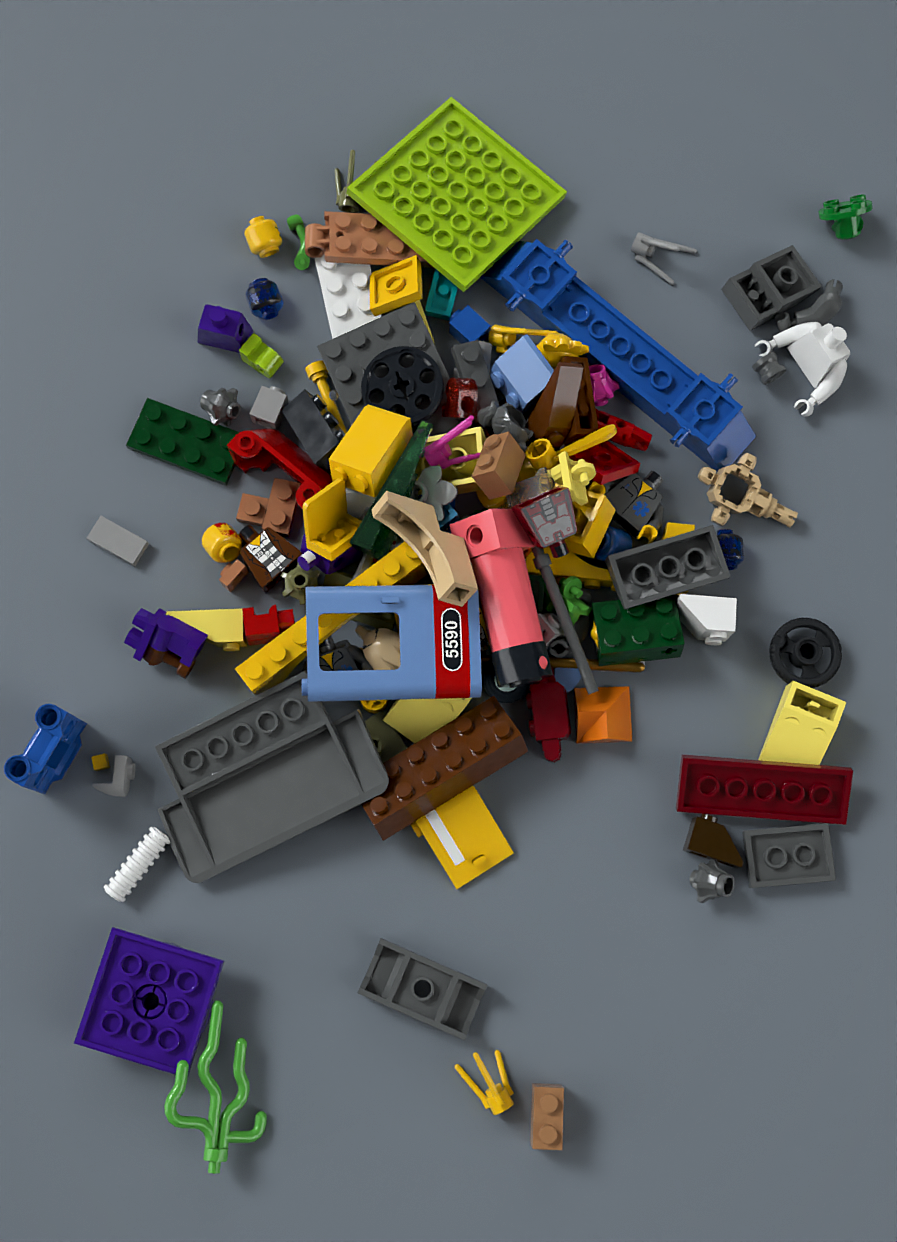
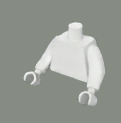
M819 322L802 323L773 336L771 341L761 340L755 345V347H758L765 343L768 347L767 351L759 356L771 353L774 347L781 348L789 345L787 349L815 389L810 394L811 398L809 400L800 399L794 405L795 409H799L802 405L807 404L806 411L801 414L804 417L810 416L813 413V406L815 404H821L840 387L847 370L846 360L850 356V350L844 343V340L847 338L846 331L841 327L834 328L829 323L824 326Z

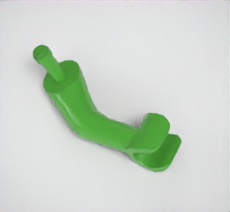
M296 214L287 218V224L290 231L296 230L301 243L298 254L294 259V265L299 270H305L309 266L310 257L305 254V227L302 218Z

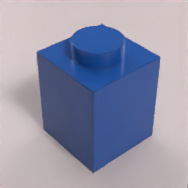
M469 305L462 311L460 309L455 311L449 319V333L461 344L475 340L485 341L489 337L491 326Z

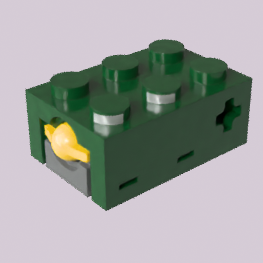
M675 595L625 610L620 600L592 603L590 616L592 625L591 637L595 643L598 667L681 657L685 644Z

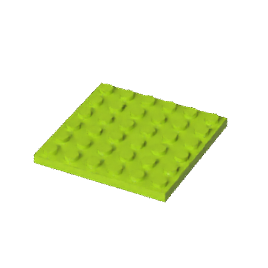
M450 97L347 187L346 194L460 290L465 292L565 198L567 191L459 102Z

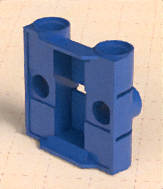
M44 704L37 709L35 721L39 727L38 730L35 731L24 753L10 757L4 765V773L8 779L24 788L46 794L52 782L63 779L82 746L80 735L87 725L86 722L53 704Z

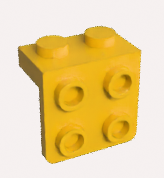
M340 478L327 485L303 504L306 546L309 550L330 561L336 559L369 533L367 523L348 514L345 481Z

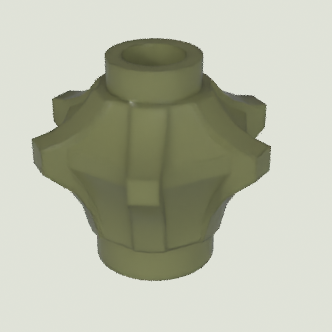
M297 562L296 568L288 573L282 572L281 577L285 579V590L282 592V595L285 598L291 596L299 600L300 605H305V587H318L317 578L321 573L318 569L315 571H305ZM300 581L305 582L303 585H297Z

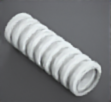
M149 828L151 832L143 836L145 838L144 841L138 842L139 847L132 850V856L128 855L126 857L128 861L121 864V870L117 869L115 871L116 876L109 879L110 884L104 885L106 893L119 902L126 900V894L130 895L132 893L130 889L137 886V880L141 881L143 879L142 874L149 871L147 869L148 866H153V860L160 857L159 852H164V846L170 844L168 836L158 828Z

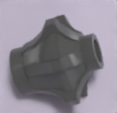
M220 388L218 391L207 390L203 393L200 406L210 415L213 425L217 426L219 423H223L229 426L231 420L239 416L241 406L237 402V389L232 388L226 391L225 388Z
M710 859L708 864L701 862L698 865V870H693L690 875V885L696 889L697 901L700 903H705L709 899L727 898L733 893L735 886L734 877L721 870L714 859Z

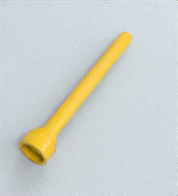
M323 360L313 362L305 368L308 378L317 384L322 399L327 404V411L337 419L338 426L346 434V427L326 380L328 378V370Z

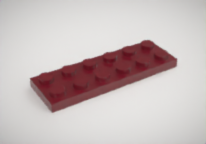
M682 754L676 810L677 812L846 825L853 770L851 767Z

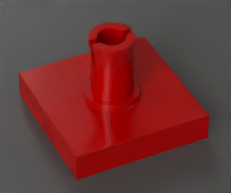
M609 441L602 442L569 456L573 461L584 459L587 463L594 465L596 475L589 481L588 487L593 482L603 485L637 473L640 467V462Z

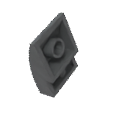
M791 245L753 263L750 269L729 278L721 290L749 331H752L774 319L776 314L786 312L820 290L822 286L795 247Z

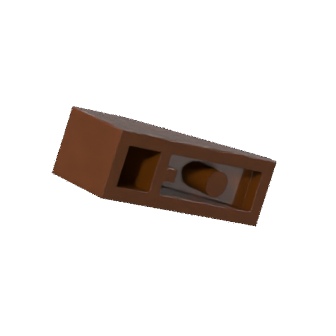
M558 362L526 423V427L534 432L532 436L534 441L547 439L553 448H560L572 427L584 369L582 364Z

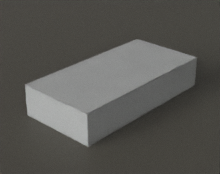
M103 516L99 517L87 537V540L134 567L149 545L146 540Z

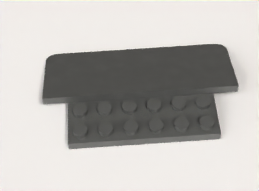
M304 671L155 746L179 799L159 808L158 812L185 877L193 883L203 882L382 794L388 787L389 777L359 709L332 722L322 701L308 702L307 696H302L301 680L307 679V671Z

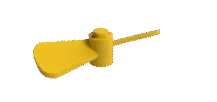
M614 424L607 425L557 452L549 440H535L525 451L526 457L513 493L489 500L484 492L479 490L476 493L480 502L487 509H498L538 479L553 481L550 469L560 464L558 456L560 453L566 451L568 456H571L605 442L617 433V428Z

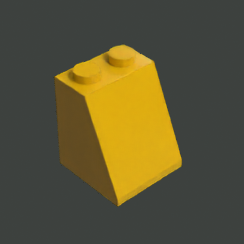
M369 404L366 405L329 458L332 481L340 478L345 481L346 488L375 498L416 467L417 462L411 418Z

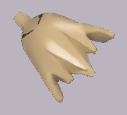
M358 625L355 632L363 640V653L374 670L398 669L400 667L399 633L386 628L371 630Z

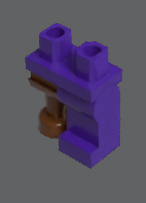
M141 608L134 616L132 624L144 630V632L133 627L124 641L125 644L136 649L133 658L138 661L144 659L149 663L148 665L152 666L164 662L177 668V675L186 679L192 671L196 658L200 654L208 635L173 616L166 615L167 612L161 608L155 614Z

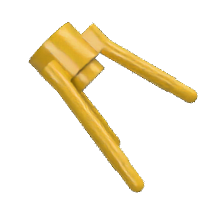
M495 324L489 331V343L496 346L497 353L504 354L509 346L514 345L516 334L547 336L548 334L558 332L511 328Z
M499 1050L495 1051V1057L503 1087L501 1083L494 1084L477 1052L473 1053L477 1066L489 1087L485 1091L486 1095L459 1064L455 1065L457 1072L480 1098L485 1109L490 1108L493 1115L500 1114L514 1105L511 1098L514 1092L509 1085Z

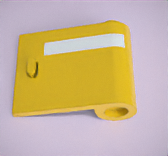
M471 786L410 824L418 838L422 835L425 837L456 889L514 854L474 786Z

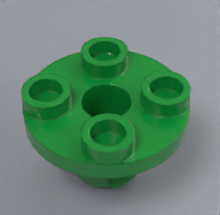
M861 194L850 197V201L840 203L838 199L823 202L824 208L820 209L818 213L821 220H834L831 229L835 232L836 238L848 240L857 237L861 233L864 222L860 215L871 211L873 206L872 201L866 200V195Z

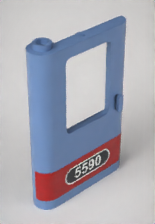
M434 584L305 587L307 679L301 680L302 696H307L308 702L481 697L482 674L478 590L461 607L439 601ZM396 613L399 617L400 667L396 670H321L319 666V616L321 614Z

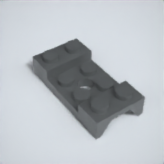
M380 938L370 966L357 993L465 1040L487 984ZM420 980L429 982L431 985L430 994L426 997L417 996L414 992L416 982Z

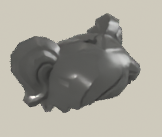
M492 401L490 406L479 410L477 414V420L484 428H492L494 434L497 435L509 431L524 452L526 451V442L533 436L534 432L525 428L526 419L524 415L515 409L512 404L505 403L499 407L496 401Z

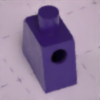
M206 304L198 326L197 342L239 353V349L252 335L253 329L241 312Z

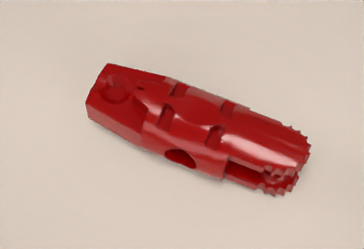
M596 409L598 429L614 424L617 428V433L609 439L610 441L644 452L648 449L652 434L635 426L633 423Z

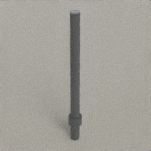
M535 546L531 548L535 557L532 560L536 570L541 572L588 694L599 691L550 565L552 562L549 554H545L543 548Z

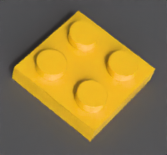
M417 255L371 272L370 311L374 316L388 313L423 299L421 261Z

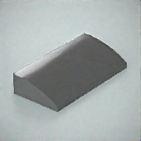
M713 525L609 555L605 559L611 580L624 610L731 577Z

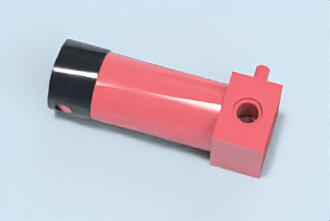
M491 508L450 524L451 534L464 538L472 564L498 688L508 686L509 688L529 685L553 676L523 552L535 546L530 541L513 510Z

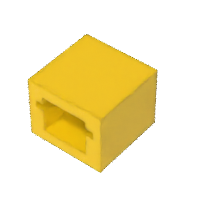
M104 753L91 757L95 771L110 768L107 754Z

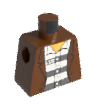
M247 525L239 532L238 535L246 544L239 552L265 594L283 579L281 577L282 572L288 573L297 567L298 557L302 555L300 550L270 527L265 528L258 534L251 525Z

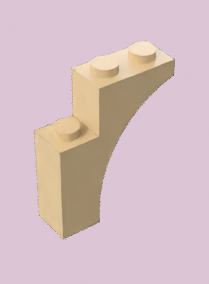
M386 491L371 509L373 518L397 533L418 555L431 576L438 600L462 607L478 590L464 538L440 531L434 506Z

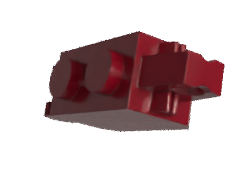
M551 664L553 676L530 685L531 692L526 693L528 709H533L534 720H529L531 737L535 736L536 741L542 743L544 758L555 763L562 758L561 740H567L571 735L567 692L563 685L556 682Z

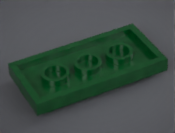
M147 398L126 446L130 450L227 486L235 467L227 444L239 432L219 424L215 426L211 421Z

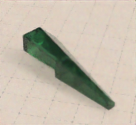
M423 420L419 424L349 543L354 549L378 561L389 553L393 541L397 540L398 534L373 518L371 509L386 491L411 498L418 476L415 470L420 457L423 458L426 450L424 447L430 432L433 430V424Z

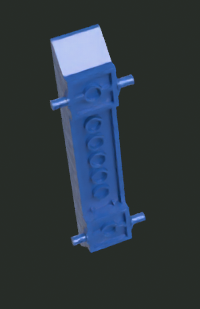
M538 239L533 243L519 240L480 277L508 300L505 305L508 309L510 308V311L514 312L518 308L543 330L557 331L570 337L573 341H580L583 345H588L589 352L578 357L588 358L590 365H604L609 376L619 383L617 391L673 436L670 442L672 444L676 442L675 447L679 448L683 444L712 469L716 470V472L721 468L732 465L756 438L755 433L741 411L743 406L735 401L728 392L738 382V379L736 377L732 379L733 374L729 373L723 382L719 384L711 381L702 373L697 375L576 277L577 271L568 265L564 259V256L573 248L570 242L568 244V240H564L556 250L546 247Z

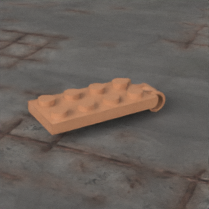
M324 211L325 226L315 223L305 227V254L312 258L324 255L326 262L389 266L417 255L421 261V267L433 268L431 264L371 214Z

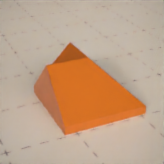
M629 686L598 687L599 691L588 694L586 688H574L576 744L632 742Z

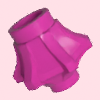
M594 364L589 366L595 406H604L608 403V399L614 397L613 392L619 389V383L609 376L604 365Z

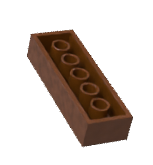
M492 696L384 762L383 765L389 777L387 789L382 794L361 805L384 841L528 752V749L518 728L495 696Z

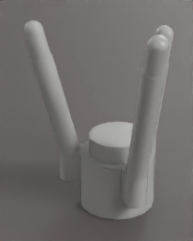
M639 232L631 248V252L637 254L635 260L643 263L670 285H674V280L646 259V257H652L656 247L696 254L697 250L655 239Z

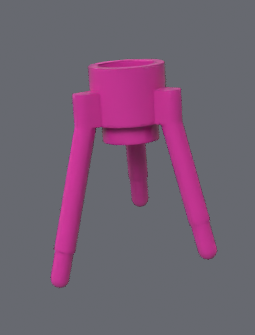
M470 415L440 439L423 448L424 456L431 466L440 465L442 469H445L454 464L479 458L480 453L449 459V456L452 455V450L448 442L472 425L473 415Z

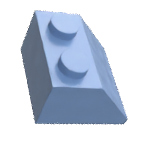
M526 334L494 362L489 375L492 384L499 388L506 397L507 403L512 404L515 409L525 414L535 408L554 369L528 334Z

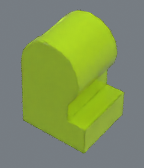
M255 333L239 349L241 359L267 378H271L284 363L281 356L263 343L262 339Z

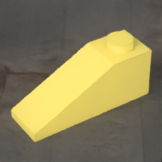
M242 609L166 611V615L173 616L208 635L206 642L217 647H223V651L240 650L239 647L247 646Z

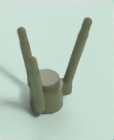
M353 149L350 151L347 186L343 188V191L340 170L338 168L335 169L336 205L339 206V210L346 213H357L359 207L363 208L346 194L347 187L353 183L355 150Z

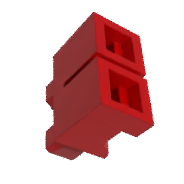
M275 604L270 607L269 614L256 615L254 607L242 608L245 636L250 646L268 644L295 624L293 609L278 611Z

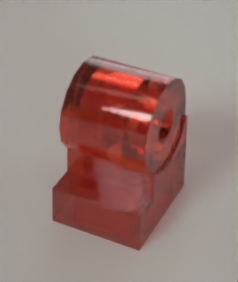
M450 378L446 384L447 406H442V417L468 418L470 415H473L474 418H477L478 389L475 380L472 378Z

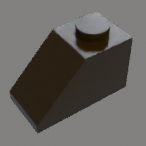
M701 814V817L696 816L692 818L683 851L709 860L714 859L718 863L736 869L742 868L743 860L725 826L717 823L718 818L707 814Z

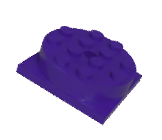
M112 927L74 1044L175 1075L177 1063L181 1060H186L189 1065V1076L201 1035L210 1019L213 996L225 961L185 949L173 943L158 941ZM153 992L158 996L159 1003H161L155 1009L147 1005V997Z

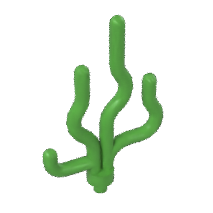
M220 1000L212 1003L208 1043L199 1057L197 1065L198 1077L210 1094L208 1121L197 1116H181L177 1112V1103L185 1092L189 1065L186 1060H181L177 1063L175 1083L167 1095L164 1105L165 1116L174 1127L198 1129L203 1132L205 1136L203 1160L209 1161L208 1173L213 1174L220 1173L221 1162L227 1161L229 1143L255 1142L263 1135L267 1123L266 1113L259 1111L255 1116V1124L252 1130L230 1131L233 1116L244 1106L250 1092V1082L245 1072L247 1041L244 1038L236 1040L233 1075L238 1085V1092L234 1100L221 1113V1089L209 1071L210 1063L216 1055L220 1043L223 1003Z

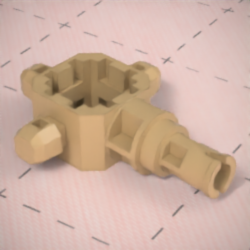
M745 453L739 459L738 465L733 464L721 468L717 474L716 470L712 468H701L697 478L707 486L711 484L707 496L710 503L718 506V508L714 509L711 516L712 522L723 526L731 516L729 513L738 514L747 511L759 518L761 516L765 518L771 517L789 528L794 524L795 521L792 519L797 518L798 512L777 503V499L773 498L771 493L760 488L759 476L750 472L754 470L756 465L755 456ZM728 474H733L748 484L746 488L748 490L741 504L735 505L719 495L721 492L720 488Z

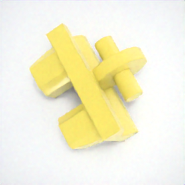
M566 451L558 455L560 464L550 469L551 477L557 484H563V487L569 488L572 502L575 501L582 506L588 503L585 486L595 477V467L584 459L578 461L571 460Z

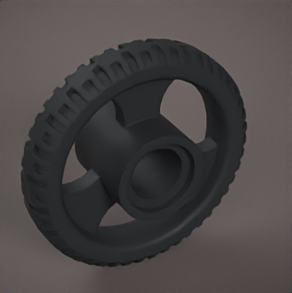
M802 617L786 622L776 631L770 643L769 657L776 674L787 684L795 681L810 688H816L827 683L837 673L842 660V648L835 632L828 625L817 619ZM797 628L816 630L814 638L804 637L798 642L790 640L787 633ZM801 647H806L810 650V659L802 657L800 654ZM822 647H830V664L826 671L820 674L817 672L814 664L822 657ZM781 653H789L790 662L795 667L802 669L801 677L793 675L785 668L780 657Z

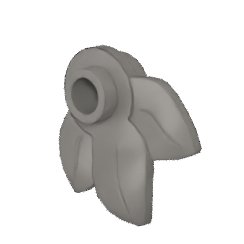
M430 466L422 471L418 480L411 482L407 486L405 497L434 506L437 520L440 522L445 517L443 505L451 503L456 498L458 490L452 483L441 480L442 468L440 466ZM419 490H422L421 499L418 498Z

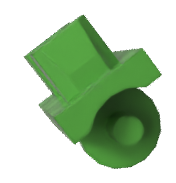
M570 576L567 579L561 578L558 588L574 626L579 616H589L592 608L579 599L583 595L581 580L576 576ZM544 583L543 608L549 612L556 613Z

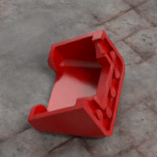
M276 429L245 430L239 432L227 444L235 465L245 474L251 468H260L265 472L272 463H275L297 483H301L295 497L297 504L302 509L305 501L333 482L331 475L315 465L306 452Z

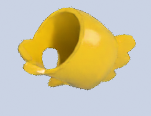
M561 333L548 334L536 345L554 370L559 360L564 356L578 357L589 352L588 345H583L580 341H573L570 337Z

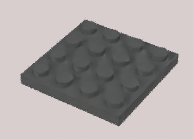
M415 302L317 346L351 424L354 423L366 406L361 393V381L366 367L378 354L393 347H414L424 351L433 358L440 369L444 382V393L440 406L458 398V394ZM410 355L403 356L400 360V365L404 368H409L414 364L415 358ZM385 365L378 366L374 374L378 378H383L388 375L389 368ZM425 371L420 379L423 383L428 384L434 381L436 375L432 371ZM397 374L399 380L398 389H400L406 401H408L406 386L408 385H405L401 381L399 374ZM375 391L370 396V402L374 404H379L384 400V393L381 391ZM421 397L417 400L416 407L420 410L427 409L431 404V400L427 397ZM396 407L391 411L403 416L405 415V409L402 407Z

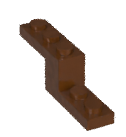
M564 356L559 360V362L582 364L584 369L572 427L562 446L554 448L556 452L599 430L588 358Z

